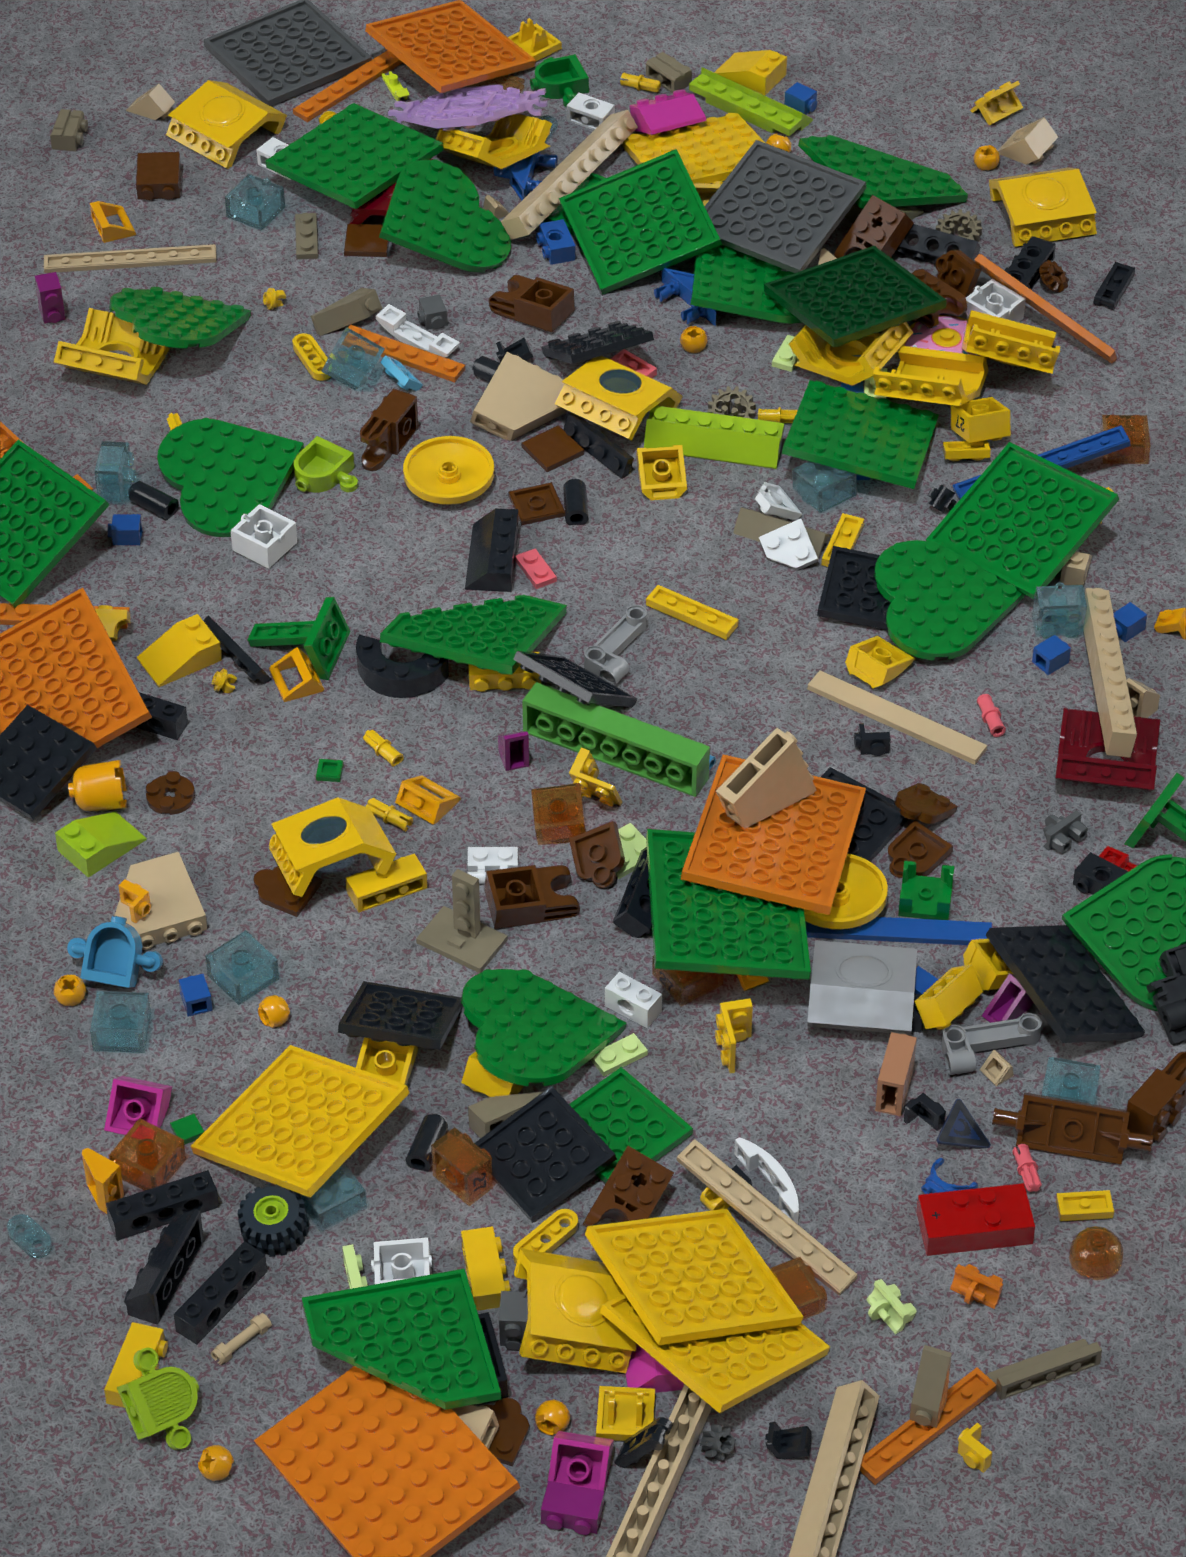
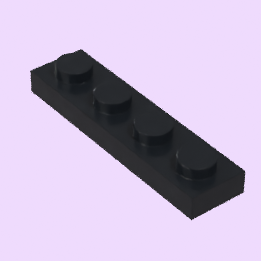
M568 413L563 429L566 434L621 479L628 476L634 458L582 417Z
M209 615L203 620L215 637L221 641V649L228 655L232 652L235 655L232 660L241 669L246 666L248 670L245 673L254 682L259 679L263 684H266L272 679Z

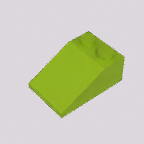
M116 811L74 820L55 832L57 850L88 878L147 840L143 834Z

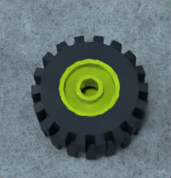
M271 1183L265 1184L264 1188H260V1186L254 1188V1193L248 1192L245 1195L246 1200L240 1202V1209H238L237 1214L243 1241L264 1254L269 1252V1257H275V1252H280L281 1256L287 1255V1249H290L292 1252L297 1250L296 1243L303 1244L304 1236L308 1234L307 1227H309L305 1204L300 1194L277 1184L276 1186H271Z

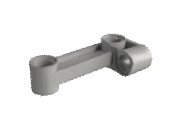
M641 605L629 606L626 614L593 646L585 649L584 668L609 683L616 685L630 669L627 661L618 655L639 634L647 629L646 608Z
M1026 1013L1020 1018L966 1027L950 1025L944 1029L942 1037V1052L946 1068L949 1069L947 1071L948 1074L955 1075L973 1072L976 1069L974 1052L1017 1045H1035L1040 1039L1042 1020L1036 1014Z

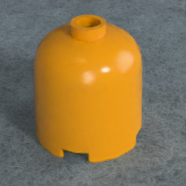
M121 760L85 765L75 771L73 783H68L70 798L75 797L76 804L80 809L84 811L127 808V800L123 799L122 792L126 791L124 770L120 768Z

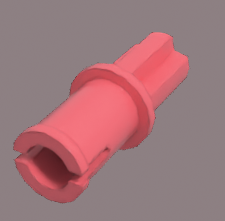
M1019 1144L1018 1147L1021 1153L1018 1152L1016 1147L1012 1150L1018 1164L1017 1172L1022 1176L1027 1191L1038 1192L1042 1185L1037 1172L1038 1165L1033 1161L1028 1145Z

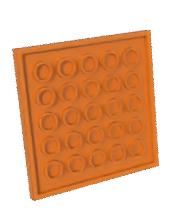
M462 0L366 24L365 32L440 93L518 71H524L535 67L536 63L532 56Z

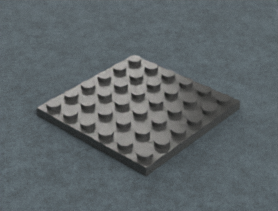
M309 0L296 1L204 39V47L262 102L269 106L347 75L367 62L372 61V57Z
M756 140L708 201L705 208L720 237L722 245L790 272L797 273L807 268L864 192L866 182Z

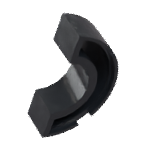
M363 635L358 636L356 642L358 674L371 690L381 695L393 698L418 697L420 694L430 693L437 689L449 676L448 659L436 658L424 653L422 657L412 662H394L382 654V642L379 639Z

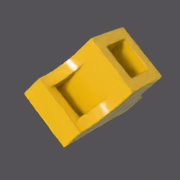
M99 605L98 609L95 610L110 639L117 641L120 627L130 623V613L128 610L113 609L109 605Z

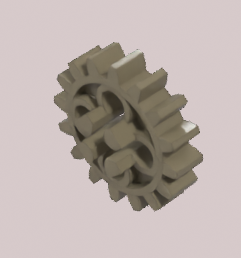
M959 209L958 213L951 210V215L949 216L944 213L943 219H938V225L935 227L938 231L953 235L958 234L960 237L978 242L982 235L981 220H977L976 214L971 216L970 211L964 214L962 209Z
M727 386L725 392L718 389L719 395L712 394V401L708 402V413L728 415V412L731 411L732 416L751 419L756 416L754 411L756 410V405L753 402V396H747L746 389L739 392L738 386L734 390ZM732 399H735V408H732L731 406Z

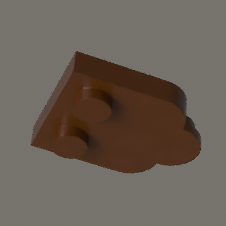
M951 250L936 260V269L939 272L938 279L961 292L965 297L973 293L982 270L977 263L960 250Z
M917 783L899 791L894 801L895 805L900 808L902 816L913 820L918 819L927 824H935L951 817L958 808L957 805L950 802L949 798L938 795L929 786L922 783Z
M614 821L569 838L578 876L585 881L593 882L601 889L608 888L615 882L616 872L621 870L625 863L618 826Z
M914 821L888 846V858L891 861L889 870L893 876L903 878L904 861H913L917 863L916 875L928 876L953 852V845L917 821Z
M279 866L273 870H260L253 878L254 885L258 888V898L261 903L295 917L299 916L322 884L321 878L313 876L303 897L292 893Z
M502 1398L495 1405H484L494 1411L499 1423L489 1450L500 1463L513 1467L529 1433V1421L521 1414V1406L518 1401L513 1398Z

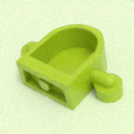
M316 436L298 453L294 460L296 487L302 492L320 493L328 491L340 483L342 491H355L358 488V480L355 476L348 475L355 468L354 453Z
M152 1348L138 1350L134 1355L133 1362L143 1376L117 1387L135 1434L139 1440L165 1429L167 1445L173 1450L184 1449L191 1442V1434L187 1428L178 1426V1423L187 1419L196 1407L197 1392L199 1391L198 1382L193 1376L177 1367H164L155 1370L159 1361L157 1352Z

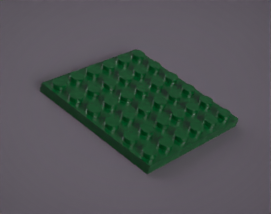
M876 246L764 284L765 293L833 347L843 346L845 343L860 340L865 336L879 333L890 327L899 326L904 322L916 320L921 316L946 308L945 298Z

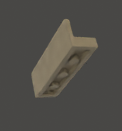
M741 507L733 533L760 542V536L792 522ZM805 526L819 559L823 544L830 541L831 534Z
M1081 1339L989 1372L986 1376L997 1384L995 1392L999 1399L1003 1400L1099 1365L1102 1349L1098 1342L1088 1345L1085 1339Z

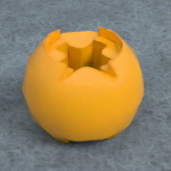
M773 134L766 141V144L787 152L791 151V142L787 136Z
M982 146L975 151L974 163L979 169L988 171L998 166L1000 154L994 146Z
M697 326L686 328L680 337L682 348L690 353L701 352L705 349L708 342L705 331Z
M64 975L55 982L54 996L62 1005L74 1006L84 999L86 985L80 977Z
M277 995L267 996L260 1002L258 1015L265 1026L279 1027L288 1020L290 1014L289 1006L282 997Z
M558 1400L544 1401L536 1410L535 1423L539 1430L547 1435H554L558 1431H564L569 1425L570 1412L566 1405Z
M212 1445L202 1451L200 1462H198L201 1474L211 1481L223 1480L228 1477L232 1464H234L231 1452L221 1445Z

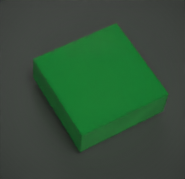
M319 759L316 781L340 782L344 765L343 760Z
M194 1113L170 1123V1127L180 1146L196 1141L205 1132Z

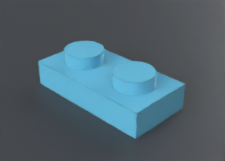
M386 355L383 357L380 363L386 368L385 372L391 377L397 378L399 380L397 384L407 391L409 389L415 391L421 389L423 384L400 361Z

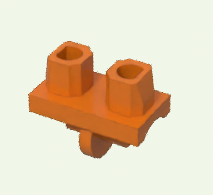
M958 1264L955 1268V1275L950 1290L965 1296L964 1302L967 1304H971L975 1300L995 1309L1002 1291L1003 1279L996 1275L987 1277L980 1274L978 1268L971 1264L965 1267Z

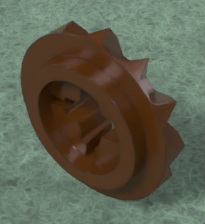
M1049 260L1041 264L1040 276L1049 289L1060 293L1068 287L1069 279L1065 276L1066 272L1062 270V266H1058L1055 261L1051 262Z

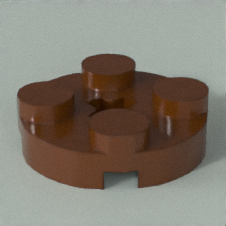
M170 771L146 785L147 804L157 813L175 815L186 811L193 804L195 798L194 785L177 771ZM175 792V796H166V793Z

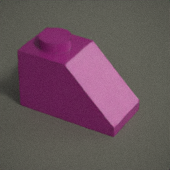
M527 731L498 736V751L505 771L529 767V735Z
M1009 974L982 1014V1017L990 1023L1017 1019L1029 1010L1034 1002L1013 974Z

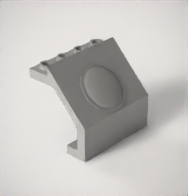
M815 940L807 1027L889 1034L893 1032L911 1035L917 949Z

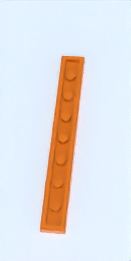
M979 254L974 259L975 263L982 268L981 271L1026 298L1025 302L1099 356L1110 363L1117 359L1113 348L985 256Z

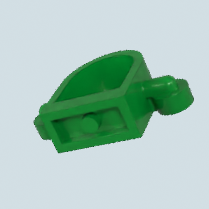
M576 54L560 58L549 57L536 66L535 78L530 79V86L532 91L546 89L545 95H541L545 98H563V105L567 107L578 93H589V77Z

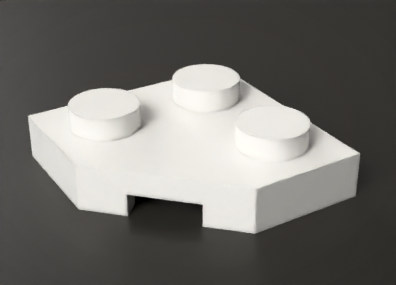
M767 482L763 483L755 497L763 513L769 516L776 515L784 520L791 519L796 521L801 517L802 513L780 486Z
M798 519L759 537L769 560L797 570L819 562L802 519Z

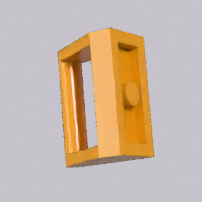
M100 201L90 203L91 217L103 243L136 235L123 206ZM118 214L124 227L109 224L106 217Z
M298 647L269 667V671L284 702L317 694L325 690L309 657ZM297 667L303 681L289 691L280 671Z
M420 775L401 782L395 803L434 825L461 800V797Z
M85 1148L82 1150L86 1184L99 1210L107 1214L106 1203L124 1197L120 1165L90 1148Z

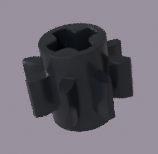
M940 485L938 489L932 487L927 495L931 498L929 504L942 513L946 508L951 510L957 502L953 499L955 493L943 485Z

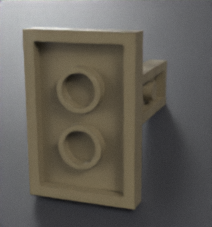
M457 869L452 874L453 910L443 906L416 938V943L481 973L508 941V936L480 923L479 879Z

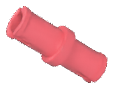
M989 694L980 695L977 698V704L982 711L981 717L984 723L988 724L991 735L994 737L1002 736L1006 732V728L1001 721L999 709L995 707Z

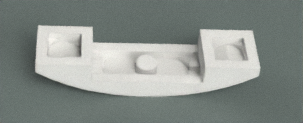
M390 304L376 315V320L391 335L410 346L442 357H448L460 346L459 341L444 333L437 337L407 321L406 313Z
M743 1138L735 1139L734 1154L748 1172L759 1168L779 1193V1209L798 1224V1197L786 1171L764 1149Z

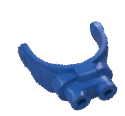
M939 1158L933 1163L930 1175L926 1178V1183L921 1187V1190L924 1194L976 1189L978 1184L974 1181L969 1186H960L942 1181L936 1174L937 1168L944 1163V1159Z

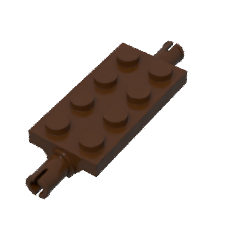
M1024 1093L1021 1110L1013 1112L995 1108L992 1125L1013 1127L1015 1131H1018L1016 1146L1026 1144L1031 1149L1122 1164L1123 1152L1127 1148L1151 1152L1153 1135L1130 1132V1129H1127L1130 1115L1129 1110L1031 1093Z

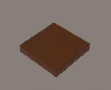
M347 224L344 256L387 257L389 241L379 238L382 225Z
M559 425L521 442V447L546 472L584 455V449L568 436Z
M552 482L508 492L514 509H518V518L521 526L565 516V510Z

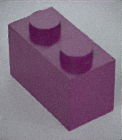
M57 273L36 275L35 283L38 305L44 324L65 320L62 289Z
M548 1481L541 1506V1524H545L548 1528L554 1530L561 1528L573 1529L581 1535L597 1534L604 1508V1491Z

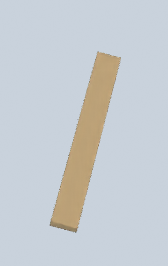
M216 245L44 255V273L217 262Z
M819 671L808 684L807 690L974 765L987 750L986 744L823 671Z
M696 1139L677 1156V1161L836 1294L840 1295L856 1280L857 1273Z

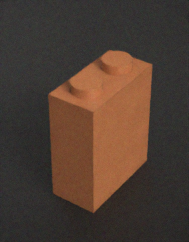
M891 1032L878 1077L875 1111L901 1116L914 1070L917 1037Z

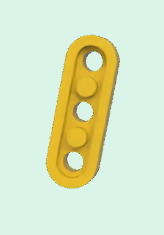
M302 333L296 335L292 340L293 350L312 378L319 381L329 379L333 375L332 363L316 340L310 334Z
M560 1209L554 1212L514 1246V1263H517L520 1248L552 1253L578 1230L577 1214L570 1209ZM567 1223L569 1226L562 1227L561 1224ZM549 1239L550 1242L543 1243L542 1240Z

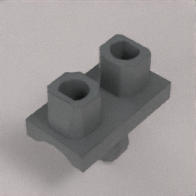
M1076 810L1066 818L1063 816L1058 818L1055 815L1046 817V827L1043 828L1047 843L1043 847L1048 851L1054 848L1064 854L1072 844V840L1068 838L1069 836H1072L1079 842L1085 839L1088 828L1081 822L1082 814Z

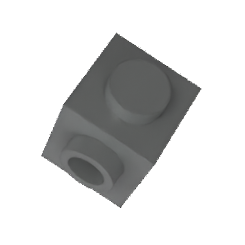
M440 294L419 298L418 320L420 324L424 323L426 330L448 326L447 309Z

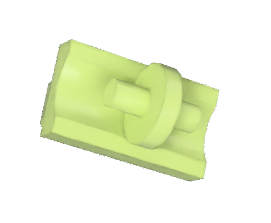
M880 1279L875 1281L874 1290L867 1298L871 1306L868 1315L872 1320L881 1318L897 1334L903 1330L906 1323L913 1320L917 1311L911 1303L902 1304L899 1300L901 1296L900 1290L895 1284L886 1285Z

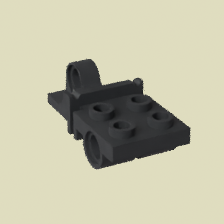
M1186 944L1166 950L1160 955L1161 968L1167 977L1146 986L1148 993L1158 991V994L1154 995L1153 999L1171 1045L1186 1040Z

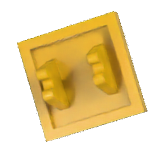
M530 18L527 19V24L524 21L521 22L519 32L508 37L536 61L562 49V42L537 23L533 24V20Z
M599 1386L596 1437L625 1441L653 1422L655 1389Z

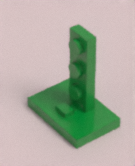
M326 597L315 621L255 624L247 640L250 647L304 644V648L319 679L329 680L351 631L335 597Z
M1178 773L1174 775L1126 840L1125 845L1134 848L1149 826L1154 829L1158 822L1186 842V810L1170 799L1185 779ZM1163 807L1167 809V812L1165 814L1161 812Z

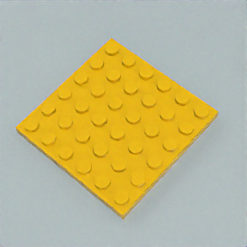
M728 113L722 117H709L704 122L652 135L647 133L631 134L621 144L637 165L677 149L693 184H711L713 181H725L756 140L765 142L738 113Z
M289 1045L191 1145L193 1154L311 1198L410 1092L407 1085Z
M728 1209L587 1226L585 1236L658 1345L801 1325L804 1316Z
M624 1294L604 1303L600 1311L602 1315L718 1413H722L828 1355L830 1349L827 1343L802 1323L795 1326L658 1345Z

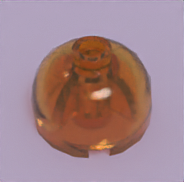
M1088 1227L1079 1232L1070 1245L1069 1261L1072 1268L1083 1277L1093 1278L1092 1280L1109 1279L1116 1275L1122 1266L1123 1246L1120 1239L1112 1231L1104 1227Z

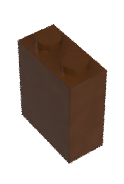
M180 152L138 153L136 174L137 199L171 200L180 198Z

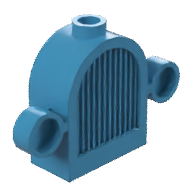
M112 916L111 922L95 927L87 940L81 937L73 938L67 946L70 956L74 958L84 957L81 979L127 988L136 986L140 965L145 971L154 972L162 967L163 958L156 951H149L142 955V940L139 933L134 927L126 923L127 918Z

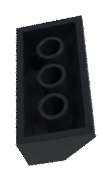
M495 508L473 524L465 590L511 592L519 529L518 509Z
M194 1209L175 1216L170 1221L168 1227L165 1226L162 1229L159 1243L151 1249L146 1266L139 1270L133 1289H129L125 1295L124 1304L127 1307L129 1316L158 1325L204 1242L200 1210Z

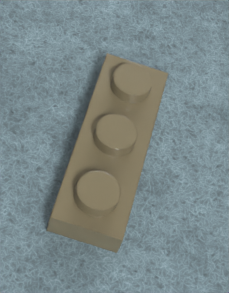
M316 213L295 214L297 260L318 259Z

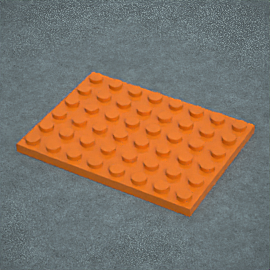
M83 587L0 633V734L27 704L93 742L97 748L152 718Z
M723 754L687 855L681 880L830 915L866 788L813 776V783L816 787V791L813 794L745 829L727 816L716 793V790L735 772L745 759Z
M355 1366L254 1440L256 1446L351 1557H431L520 1489L518 1481L452 1409L445 1410Z

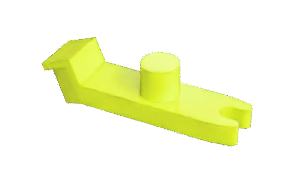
M389 71V75L382 73V79L397 101H400L402 97L407 100L410 94L407 88H403L398 81V75Z

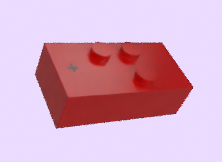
M1024 1183L918 1195L916 1213L926 1256L1033 1244L1035 1223Z

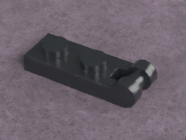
M1115 262L1098 289L1093 304L1108 306V309L1114 310L1135 275V267Z
M659 1417L624 1441L614 1463L619 1467L626 1468L632 1463L637 1464L645 1454L650 1455L654 1450H662L666 1442L665 1435L670 1433L673 1423L667 1418Z

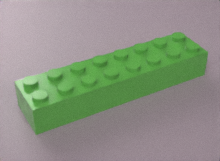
M538 682L533 685L522 700L523 731H527L529 735L579 753L581 748L587 749L595 760L693 797H697L709 779L710 747L703 743L693 741L595 703H590L589 706L582 704L576 700L577 697Z

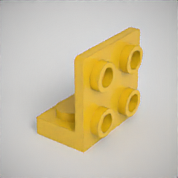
M581 748L569 771L573 784L578 789L577 792L587 798H591L592 795L599 797L600 802L611 807L613 804L621 806L623 802L615 786L597 779L599 769L591 752Z
M751 998L720 1003V1014H716L718 1030H715L717 1046L722 1045L723 1050L720 1051L721 1062L723 1066H728L730 1074L735 1073L736 1042L751 1037L753 1012Z

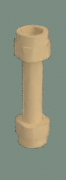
M264 1313L256 1315L250 1320L251 1325L227 1344L221 1342L211 1352L212 1358L215 1361L219 1359L218 1363L220 1365L227 1363L232 1359V1353L256 1334L263 1335L272 1326L271 1321Z

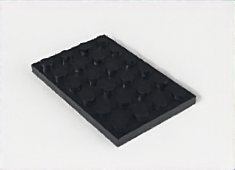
M1067 925L989 928L986 937L1062 1043L1130 1040L1143 1036L1145 1030L1139 1024L1138 1019L1131 1013L1124 1000L1120 998L1112 984L1106 979L1098 965L1092 960L1085 947L1081 945Z

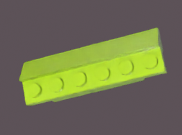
M701 67V74L689 83V90L705 97V103L727 113H738L745 121L770 133L777 130L791 136L797 129L802 131L813 121L812 118L802 112Z
M655 406L650 410L649 418L646 421L644 448L682 445L683 456L777 469L784 433V423Z

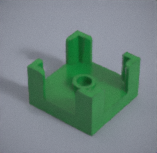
M904 861L898 916L949 920L954 866L942 865L941 878L916 875L917 863Z

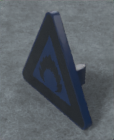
M956 1099L936 1139L937 1143L980 1149L989 1148L990 1142L962 1100Z

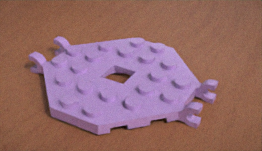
M487 85L451 90L452 92L447 93L446 96L443 93L429 96L422 103H420V100L412 102L396 101L395 107H401L404 111L389 110L388 116H395L397 118L396 122L400 124L402 121L450 131L454 130L455 127L461 126L464 129H472L476 125L498 121L500 118L513 114H522L527 110L533 116H541L542 109H534L533 104L538 107H546L548 104L547 101H541L540 97H538L539 95H545L546 89H539L533 92L524 91V94H522L520 89L508 87L507 90H503V85Z

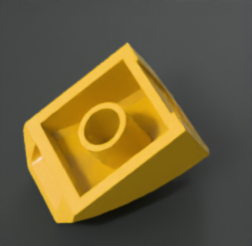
M682 445L660 448H637L636 459L642 493L650 500L680 498L687 490Z
M875 636L850 646L845 663L850 675H855L871 685L872 688H875L896 678L910 666L915 658L881 637Z
M988 939L970 941L963 954L964 966L973 965L982 990L999 989L1007 976L1013 973Z
M364 1037L356 1068L406 1085L418 1048L413 1045L400 1046L396 1042L390 1041L376 1042L371 1038Z

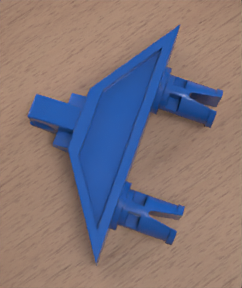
M539 151L503 169L494 167V176L509 179L510 185L522 201L527 194L542 182L541 180H532L535 168H538V166L556 168L558 156L543 155Z
M664 268L661 279L664 285L654 289L655 298L660 297L661 302L674 294L690 305L694 274ZM690 305L691 308L681 312V318L683 321L687 320V324L702 317L706 318L716 327V310Z

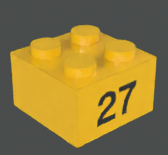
M993 397L971 400L961 406L951 405V430L970 444H980L982 441L989 439L992 441L1001 440L1003 437L1011 436L1010 410Z

